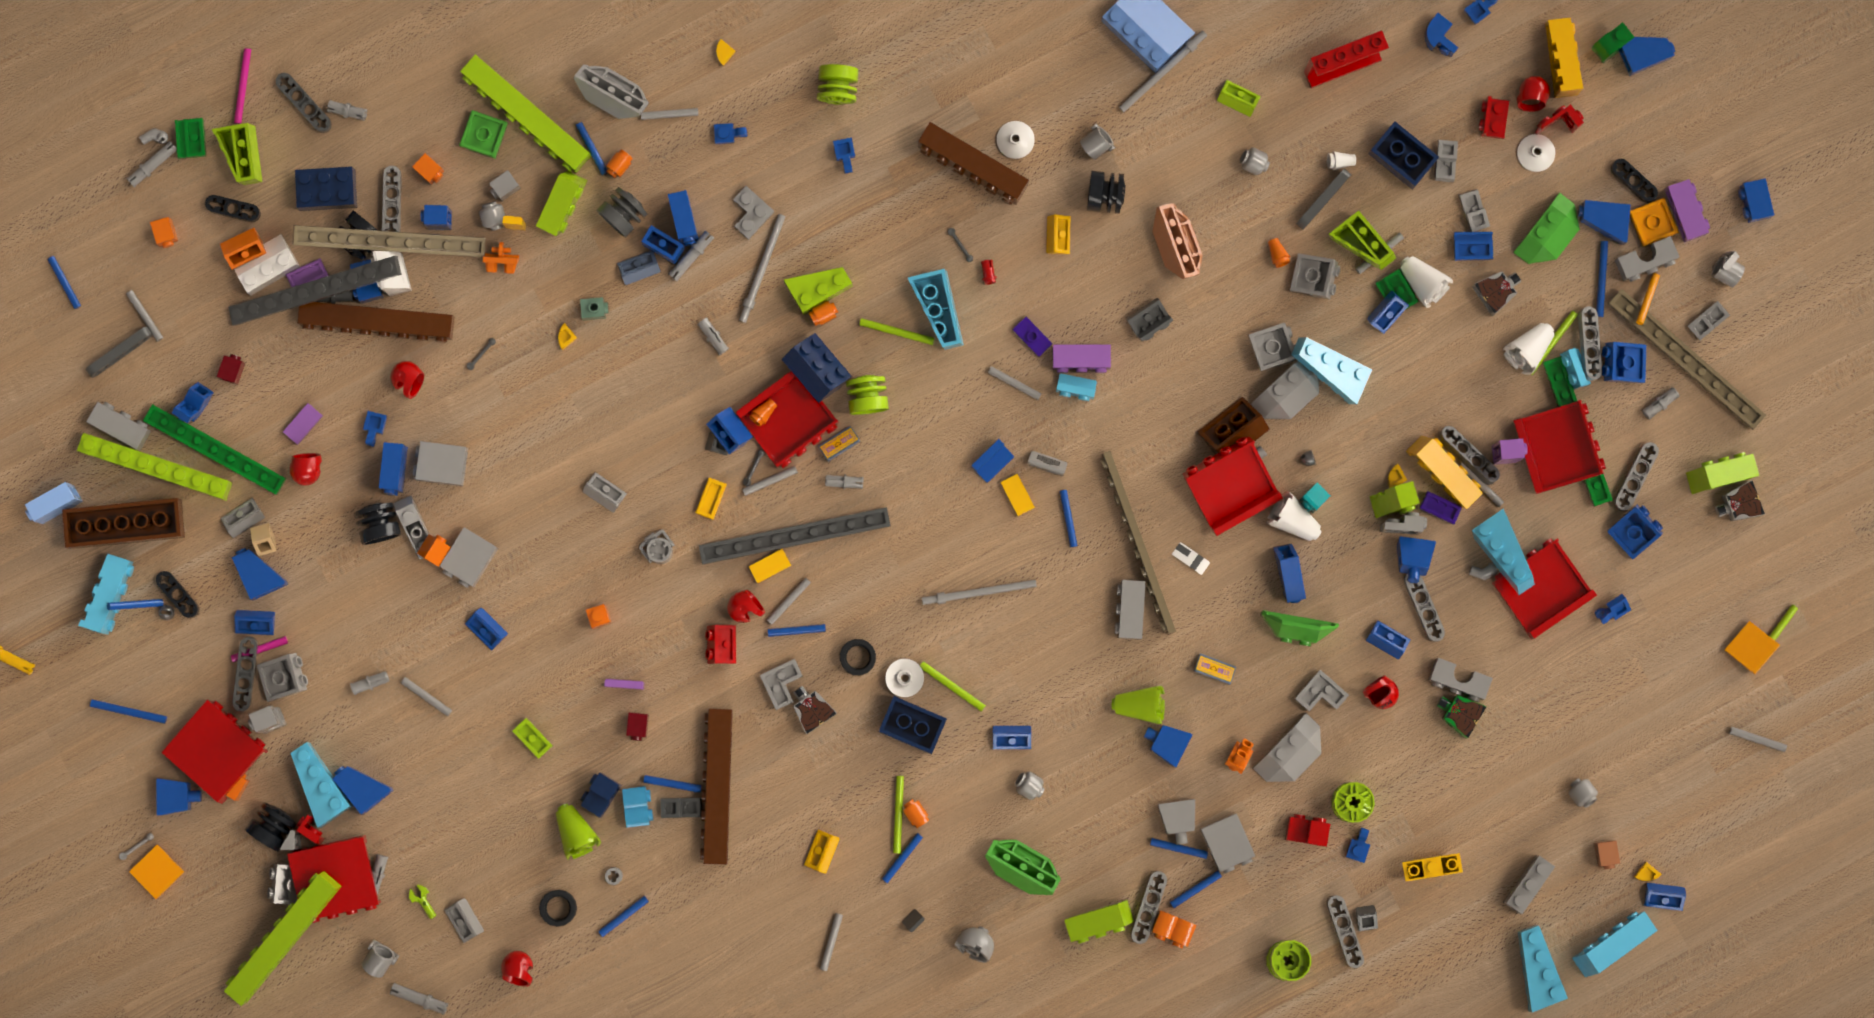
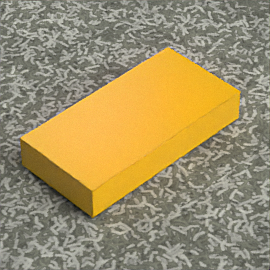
M503 216L502 223L506 229L526 230V223L522 217Z
M1018 474L1000 482L1017 516L1035 508Z
M709 477L695 513L714 520L727 484Z
M780 549L750 565L749 568L756 582L760 583L787 569L791 564L783 549Z

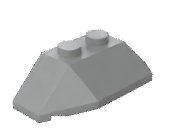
M583 64L574 76L576 84L587 101L618 119L639 117L649 104L640 86L607 67Z
M1297 361L1254 400L1251 405L1264 419H1292L1319 394V378Z
M1305 713L1253 769L1266 782L1296 781L1321 755L1320 726Z

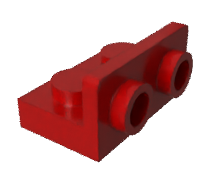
M1488 96L1486 101H1482L1481 112H1484V116L1479 122L1481 136L1497 139L1505 138L1509 101L1493 99L1492 96Z
M736 625L707 626L705 632L707 640L705 657L707 663L736 664Z
M311 815L303 816L297 824L299 827L297 831L314 843L321 845L325 838L321 836L323 833L320 830L311 826L314 822V817Z

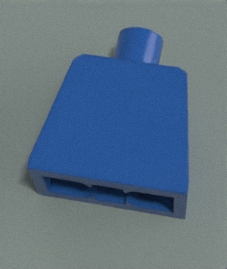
M1399 537L1397 542L1399 572L1408 574V582L1418 583L1420 575H1427L1436 541Z
M1162 725L1159 732L1148 727L1144 738L1153 742L1150 748L1151 751L1176 768L1193 734Z
M156 779L157 816L191 810V802L202 801L201 790H191V783Z

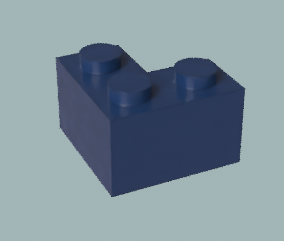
M599 772L598 775L594 774L589 782L591 785L590 791L584 792L580 799L582 801L580 806L602 818L622 785L604 773Z

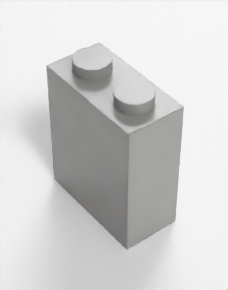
M420 441V446L417 445L415 456L418 457L417 465L414 464L413 476H416L415 479L417 481L463 486L468 448Z
M464 527L440 565L443 568L442 573L450 578L453 575L460 579L458 583L467 588L470 585L475 587L499 548Z
M1237 813L1200 829L1219 872L1224 871V873H1228L1234 870V866L1239 863L1244 866L1253 861L1252 858L1255 857V854Z

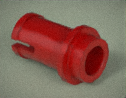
M993 260L981 261L984 277L982 281L984 284L991 285L996 283L997 276L994 274Z

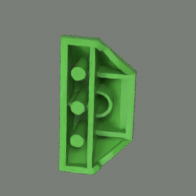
M1559 193L1513 253L1527 264L1557 260L1580 230L1575 204Z
M1261 611L1262 618L1274 635L1281 638V642L1292 643V640L1300 641L1299 645L1311 647V643H1317L1339 626V623Z
M994 840L985 855L997 876L1028 894L1053 895L1061 880L1049 858L1018 840Z

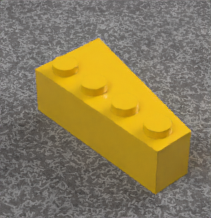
M1571 18L1548 20L1545 23L1554 97L1577 96L1584 88L1577 55L1578 46L1574 39L1575 25L1571 22Z
M1420 436L1406 452L1409 456L1413 455L1419 459L1417 464L1422 469L1424 468L1427 472H1432L1431 478L1439 485H1444L1443 490L1459 506L1468 509L1483 494L1479 489L1481 486L1477 481L1471 480L1467 476L1468 472L1463 466H1458L1454 462L1456 459L1450 452H1445L1442 449L1443 444L1437 438Z

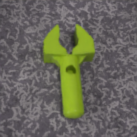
M417 885L421 891V898L416 896L414 891L410 889L409 899L411 902H419L430 919L435 918L436 913L426 899L429 893L427 887Z

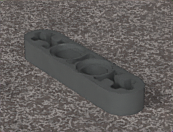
M288 73L279 74L276 77L277 87L318 132H328L331 129L332 123L327 115ZM282 78H284V79H288V78H289V80H288L287 82H288V83L290 84V86L292 87V89H290V91H289V89H288L285 85H282V86H281V84H282L281 79H282ZM296 91L302 92L303 95L299 101H294L292 98L293 93ZM313 105L315 112L312 115H307L305 113L306 106ZM318 116L322 121L327 120L325 123L327 126L325 128L322 126L318 128L320 124L314 118Z
M1344 168L1296 224L1304 230L1352 174Z
M143 327L89 365L86 371L91 378L98 376L150 339L153 334L148 327Z
M1446 426L1439 432L1440 442L1483 483L1492 485L1499 479V470L1454 427ZM1458 445L1465 446L1466 453L1460 452ZM1472 458H1477L1480 461V466H1475L1472 463ZM1489 473H1492L1491 478L1487 476Z
M251 636L243 638L239 645L233 694V707L237 711L247 710L252 700L258 642ZM248 640L251 641V644H254V647L250 648L249 654H253V657L249 655L242 656V652L247 653V647L244 646V643H247ZM249 659L252 667L249 670L243 669L241 666L242 660ZM241 678L249 680L250 685L248 688L243 689L239 686ZM238 691L249 692L248 695H244V701L247 704L243 705V708L237 703L241 699V694H237Z

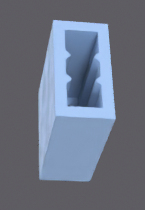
M64 482L26 503L27 510H25V513L30 520L44 524L62 514V509H71L83 501L75 486Z

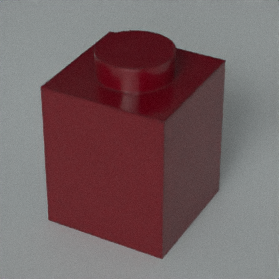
M230 354V357L224 355L216 377L238 385L245 363L241 361L239 356Z
M628 713L626 736H631L630 740L642 741V737L647 738L649 715Z

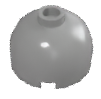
M981 926L965 929L954 944L961 953L966 951L971 954L969 958L983 963L989 962L994 951V941L988 934L989 931Z

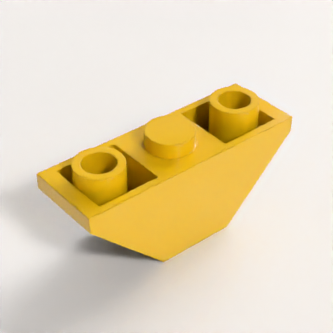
M1460 853L1402 862L1405 882L1463 872Z

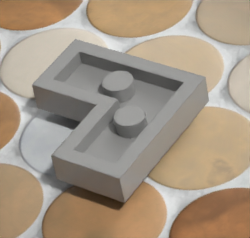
M745 186L733 199L734 202L747 212L735 225V228L749 240L772 216L774 210Z
M795 659L760 675L776 710L793 703L786 684L803 677Z
M1319 670L1296 696L1295 700L1306 710L1310 711L1323 698L1337 710L1349 694Z

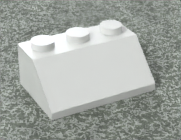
M282 234L263 244L266 254L234 269L250 296L286 276L285 274L300 268Z

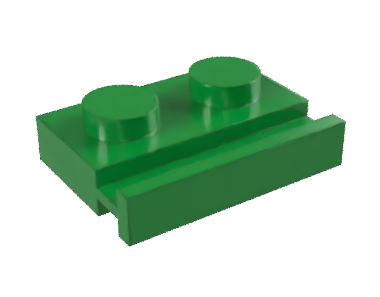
M204 119L175 120L178 159L207 157Z
M1400 269L1375 283L1384 298L1390 291H1393L1409 305L1407 309L1419 302Z

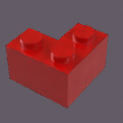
M1299 814L1289 817L1285 840L1327 847L1331 825L1326 823L1327 819L1313 817V820H1306L1305 815Z

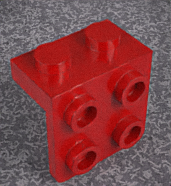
M1571 104L1567 107L1563 105L1552 114V118L1547 116L1537 125L1538 129L1535 133L1538 135L1559 119H1562L1569 130L1574 133L1584 124V117Z

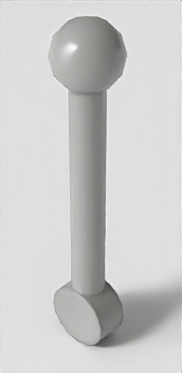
M152 833L147 834L145 839L140 841L131 849H129L126 852L120 853L119 858L121 860L127 859V855L132 853L134 850L139 848L148 840H153L154 835Z

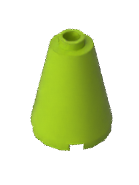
M1154 686L1117 694L1115 698H1112V710H1115V713L1118 715L1162 724L1161 720H1164L1165 700H1163L1161 694H1164L1163 686Z
M563 804L557 808L556 819L567 860L570 859V856L576 859L593 851L592 846L595 844L597 847L600 846V838L573 805Z

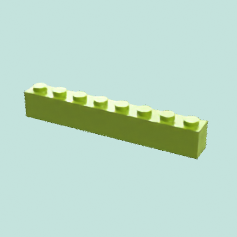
M476 54L460 71L463 75L462 79L468 85L474 84L478 88L476 91L483 98L489 97L492 100L490 103L497 110L503 109L506 112L505 116L512 123L514 121L520 124L519 129L526 135L532 134L535 137L533 141L540 147L543 145L549 149L547 153L555 160L557 158L563 161L562 166L569 172L573 170L577 173L589 160L591 154Z
M86 433L82 434L77 449L78 452L225 501H227L232 482Z
M325 871L312 876L309 880V883H311L307 889L303 888L297 895L299 899L296 903L292 902L285 910L287 914L283 918L280 917L274 923L275 929L271 933L265 934L261 939L262 945L260 947L256 946L249 954L251 956L249 961H244L237 969L240 972L236 977L233 975L226 982L227 988L224 992L240 1006H243L251 999L342 887Z

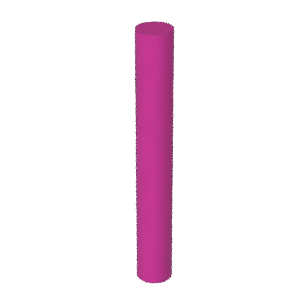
M286 636L259 645L257 654L288 644ZM250 649L247 650L246 654L242 652V656H253V654H249ZM238 653L231 655L233 663L238 661Z

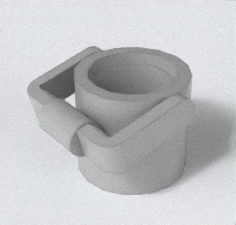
M1097 124L1091 127L1092 131L1080 141L1085 152L1094 160L1107 150L1111 152L1116 148L1109 134Z
M1729 251L1724 253L1714 264L1711 276L1733 288L1740 281L1745 266L1736 262L1739 258L1736 251Z
M663 529L655 533L652 532L644 538L645 541L639 544V549L649 563L653 561L657 564H665L673 556L672 547L675 545ZM663 533V535L666 537V539L657 538V537H658L660 534ZM648 544L646 554L643 547Z
M373 940L367 948L370 951L362 962V968L369 975L381 978L389 966L396 963L399 955L387 946Z

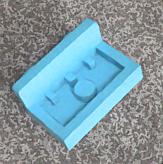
M1572 348L1561 353L1562 363L1566 367L1568 379L1573 389L1591 384L1590 381L1586 380L1583 372L1579 349Z
M1059 374L1056 392L1060 393L1059 396L1070 398L1072 395L1077 396L1082 401L1093 400L1097 381Z

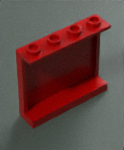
M1378 31L1310 58L1304 70L1310 88L1312 89L1381 62L1382 58L1379 52L1389 49L1383 31Z
M792 371L736 411L738 417L777 469L779 467H782V469L787 467L792 462L791 458L796 455L797 457L803 455L807 451L806 447L810 444L814 446L822 440L821 436L826 432L830 434L838 428L836 425L839 423L824 402L818 403ZM770 398L777 404V407L766 424L759 427L749 416L752 414L751 411Z
M1582 400L1514 420L1519 439L1523 438V442L1527 444L1525 459L1536 494L1604 474L1603 470L1606 469L1604 459L1599 458L1597 451L1601 449L1598 440L1593 439L1594 426L1592 421L1588 422L1586 415L1589 414L1587 404L1582 403Z
M1249 436L1239 438L1234 445L1222 448L1218 454L1204 458L1202 463L1192 465L1186 469V472L1182 473L1211 531L1216 536L1283 499L1254 445V440Z
M1550 538L1541 544L1543 546L1542 549L1539 551L1534 549L1526 554V561L1535 583L1531 588L1518 595L1501 572L1494 576L1496 580L1492 582L1531 640L1597 596L1595 591L1589 588L1558 543V538L1555 540Z
M206 700L161 753L216 802L223 804L227 800L226 795L261 754L263 752L267 753L268 750L264 748L266 744L258 737L254 739L250 735L252 732L246 726L242 725L241 727L236 723L238 719L231 713L226 714L222 710L224 707L216 700L214 702Z
M366 835L295 850L287 854L296 895L303 888L307 889L311 884L309 880L314 874H320L324 871L342 886L312 923L319 922L320 918L326 916L327 919L337 918L340 913L346 912V915L358 913L357 909L373 910L377 908L376 905L381 903V900L378 899L366 847Z

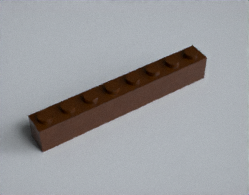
M312 302L299 306L297 323L302 326V329L314 330V327H319L321 331L333 332V329H341V333L352 334V331H360L359 334L371 335V332L379 333L378 336L390 337V334L398 335L397 338L409 339V336H415L417 340L428 341V338H436V342L446 343L447 340H452L455 317L449 314Z
M709 709V713H705V724H708V732H704V744H707V751H704L703 763H707V771H703V782H706V790H702V802L706 803L705 810L702 809L701 821H705V829H701V840L704 841V848L700 849V860H704L703 864H728L732 709Z

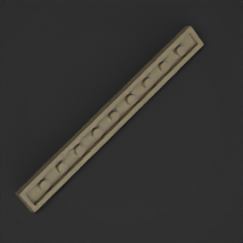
M294 225L292 244L483 257L486 238Z
M1621 289L1608 303L1609 306L1750 429L1754 430L1766 416L1765 413L1649 312H1647L1644 324L1638 325L1636 320L1641 305L1624 290Z
M1111 451L1102 454L1103 458L1100 459L1104 470L1108 469L1110 476L1107 479L1110 487H1114L1116 491L1114 499L1117 506L1121 505L1123 511L1120 513L1124 524H1128L1129 530L1127 535L1130 542L1134 541L1136 546L1133 551L1136 559L1141 560L1142 566L1140 570L1142 576L1148 579L1149 584L1146 586L1149 595H1153L1156 601L1153 603L1156 614L1160 613L1162 620L1159 622L1162 631H1166L1169 635L1176 632Z

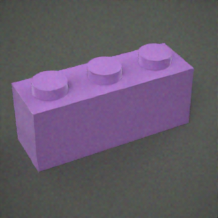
M1690 179L1665 188L1664 190L1683 242L1685 243L1707 235L1710 225L1708 220L1703 217V206L1700 201H1697L1695 196L1697 191L1694 183H1691Z
M1053 345V370H1057V373H1068V370H1076V373H1087V370H1095V373H1106L1111 368V345Z
M1523 438L1500 440L1492 445L1493 465L1517 463L1524 459L1527 454V444L1523 442Z

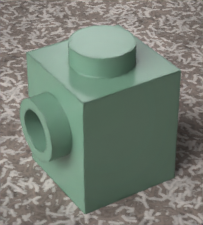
M603 297L580 299L581 318L583 321L606 319V314L609 313V306Z

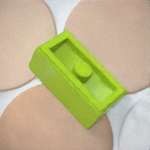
M1226 80L1217 101L1251 117L1261 96Z

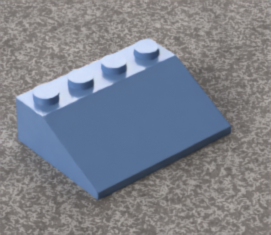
M1119 0L1102 16L1101 20L1154 73L1159 71L1195 34L1162 0Z

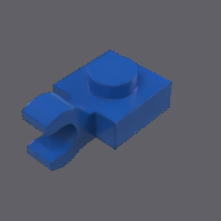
M1476 0L1466 7L1464 11L1474 25H1476L1491 14L1488 8L1496 4L1498 0H1485L1484 2Z
M733 123L714 124L715 144L735 143L734 138L748 137L746 127L734 129Z
M852 137L833 141L837 161L843 160L845 174L853 172L850 158H855Z
M371 411L367 412L363 430L368 431L365 441L366 445L374 447L377 434L383 435L387 415Z
M1621 594L1606 604L1608 608H1600L1594 613L1597 618H1600L1601 623L1605 624L1611 618L1617 620L1631 611L1626 597Z
M1361 827L1357 840L1351 838L1346 853L1347 858L1365 863L1370 844L1365 843L1369 834L1368 829Z

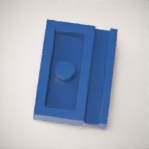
M1493 232L1453 233L1454 261L1493 260Z

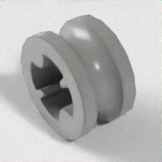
M616 867L609 868L605 873V880L610 885L619 884L623 878L622 871ZM611 871H616L615 874H619V877L614 882L608 877L611 875Z

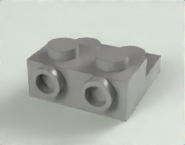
M1298 253L1290 291L1308 294L1312 297L1330 299L1331 295H1334L1336 292L1335 277H1338L1340 274L1338 262L1335 259Z
M1285 323L1248 335L1260 371L1297 360L1291 355L1296 345H1293L1291 337H1293L1290 326L1286 327Z
M1408 512L1400 519L1386 520V522L1380 525V532L1419 535L1427 528V517L1419 516L1417 512Z
M297 653L287 654L257 665L267 702L307 690L308 679L306 675L302 674L301 667L303 662L301 657L297 656Z
M274 864V868H270L269 871L272 887L268 888L267 898L271 899L270 903L291 904L293 902L295 904L298 899L290 865Z

